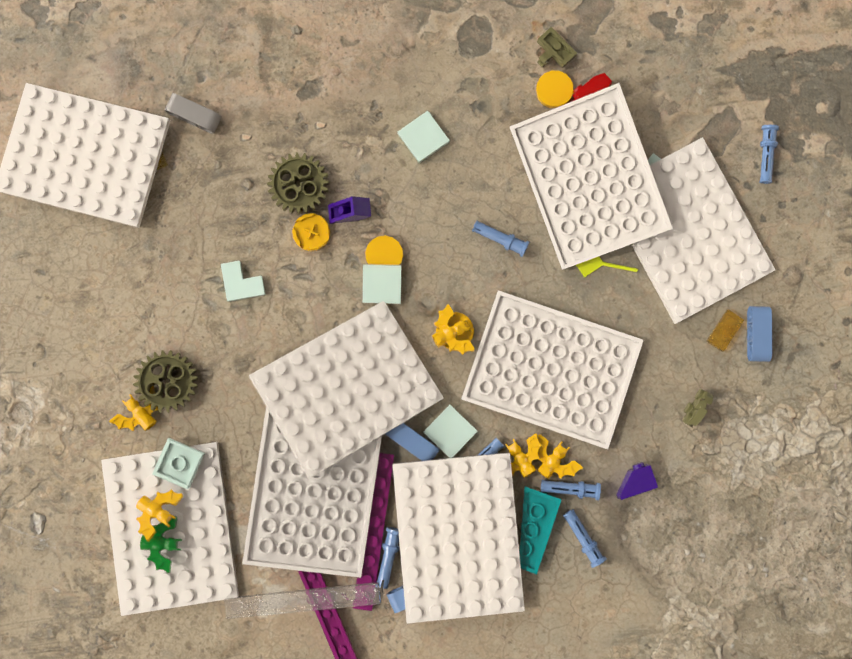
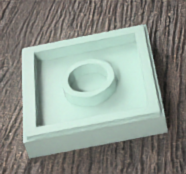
M426 111L397 132L418 163H421L450 142L429 111Z
M363 264L362 303H380L384 301L385 303L401 304V265Z
M451 405L424 431L449 458H453L477 432Z
M168 438L152 474L188 490L205 453L172 438Z

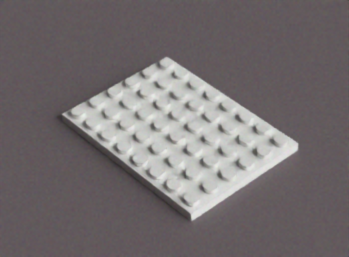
M26 83L0 167V193L140 228L171 120L166 117Z
M619 83L510 126L562 270L673 229Z
M703 137L650 165L673 229L631 245L674 324L775 271L773 264Z
M498 290L461 399L608 449L643 339Z
M384 301L249 375L250 380L308 479L443 399L439 389Z
M266 407L242 564L361 578L382 436L308 479Z
M218 442L190 446L204 452L205 455L188 490L152 474L162 451L101 460L121 616L239 597ZM172 489L175 493H182L183 498L176 506L171 504L161 506L163 510H167L173 516H177L176 528L165 532L163 537L166 539L171 537L182 539V541L178 542V548L181 551H167L166 549L161 551L165 558L172 561L171 572L167 573L164 570H156L154 562L147 560L150 556V550L140 549L142 534L138 532L140 523L136 518L140 517L143 512L137 509L136 505L143 496L153 500L156 498L157 492L167 493ZM157 518L151 519L152 525L160 523Z
M510 453L394 463L393 475L407 624L525 611Z

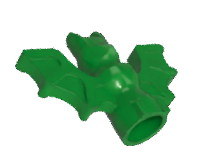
M175 516L176 519L172 518L168 522L169 527L164 523L152 525L156 533L149 542L144 535L141 537L140 549L150 550V556L147 560L154 562L156 570H164L167 573L171 572L172 561L161 554L162 550L181 551L178 548V542L182 541V539H174L172 537L166 539L163 537L165 532L176 528L177 516Z

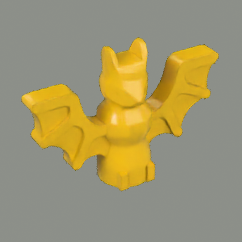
M447 304L445 309L438 311L439 319L434 323L439 328V332L432 334L436 346L439 348L447 344L449 352L458 351L462 355L469 351L474 352L475 349L470 340L459 341L455 339L457 335H461L471 329V327H466L464 324L467 320L464 319L461 322H457L454 326L447 325L454 316L453 310Z
M154 386L150 388V394H156ZM131 394L129 395L131 398L127 402L124 400L122 402L133 413V417L127 418L117 414L109 421L115 424L119 430L129 428L131 431H134L137 425H141L147 431L157 422L151 416L154 412L151 410L152 404L142 407Z
M537 434L526 440L528 445L527 454L522 452L515 439H513L514 443L510 446L507 443L505 444L510 455L514 457V462L511 463L512 476L518 470H520L524 478L536 471L532 461L540 459L538 451L542 446L538 441Z
M538 435V441L542 446L538 451L540 459L536 460L542 462V465L537 469L541 475L549 479L553 473H557L561 479L565 475L574 477L578 470L583 469L576 461H571L567 465H560V460L565 457L570 447L565 449L561 446L563 443L561 441L554 448L553 453L547 455L546 449L549 441L542 435Z
M170 489L167 493L157 492V496L153 500L147 496L141 497L136 505V508L143 512L140 517L136 518L140 523L139 534L144 535L148 542L156 533L151 524L152 518H157L160 523H164L169 527L168 522L172 518L176 519V517L170 514L169 511L163 510L161 506L165 504L176 506L183 498V494L175 493Z

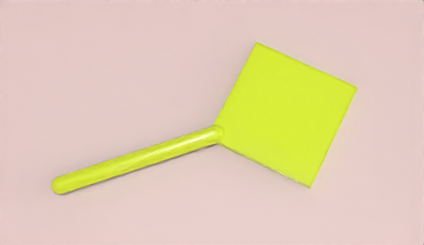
M599 256L576 265L584 277L601 266L633 272L638 271L637 268L603 262Z

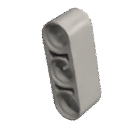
M172 93L164 109L168 114L211 134H214L222 118L218 113L175 93Z

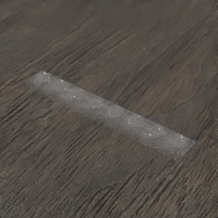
M379 582L238 596L226 598L224 603L226 619L376 605L381 603Z

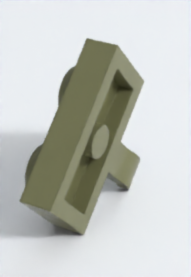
M552 27L537 40V43L546 51L539 57L540 60L537 61L541 67H544L553 58L563 68L577 55V52Z

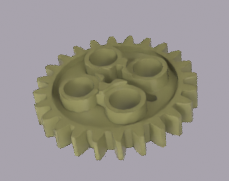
M296 152L295 158L288 154V160L281 157V164L275 162L277 169L271 168L274 174L268 175V178L272 181L268 182L267 185L272 187L268 192L269 194H274L271 199L273 201L278 200L276 203L278 207L283 205V211L289 208L291 214H293L294 210H297V213L300 215L302 209L306 213H308L309 207L315 210V203L321 206L319 199H326L323 192H329L324 187L329 185V181L324 180L328 177V174L323 173L325 170L324 166L319 167V160L314 162L313 156L307 159L306 153L301 158L298 152ZM304 168L309 169V173L306 176L300 175L301 170ZM285 174H291V178L288 181L282 180ZM298 180L301 182L299 187L296 186V181ZM309 186L315 187L314 192L311 194L305 192ZM289 192H296L295 198H287Z
M162 350L161 356L154 352L153 359L146 356L148 362H140L143 368H136L140 374L133 376L138 380V382L133 383V386L139 387L135 394H142L138 399L139 401L146 400L144 406L147 407L152 404V411L158 407L160 413L163 412L164 408L170 413L171 407L178 411L179 404L185 407V400L191 402L188 396L189 394H196L192 388L198 387L197 384L193 383V381L198 380V377L192 376L197 371L196 369H190L193 364L192 362L186 363V356L180 359L181 354L179 352L173 356L172 350L169 351L168 355ZM167 365H170V369L167 375V378L170 380V383H166V386H164L162 380H166ZM161 366L163 368L162 373L154 375L153 370ZM176 369H181L182 375L174 378L173 372ZM153 385L159 386V391L156 394H150V388ZM165 387V397L161 398ZM172 388L179 389V393L175 397L169 396V391Z

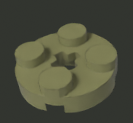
M700 389L695 395L694 402H689L685 407L684 412L686 415L683 418V422L690 427L698 425L708 412L706 406L707 403L712 404L713 395Z

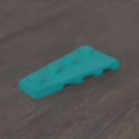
M526 486L524 488L519 550L521 569L537 575L562 499Z

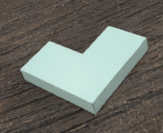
M241 261L221 264L228 302L266 295L263 276L244 279Z

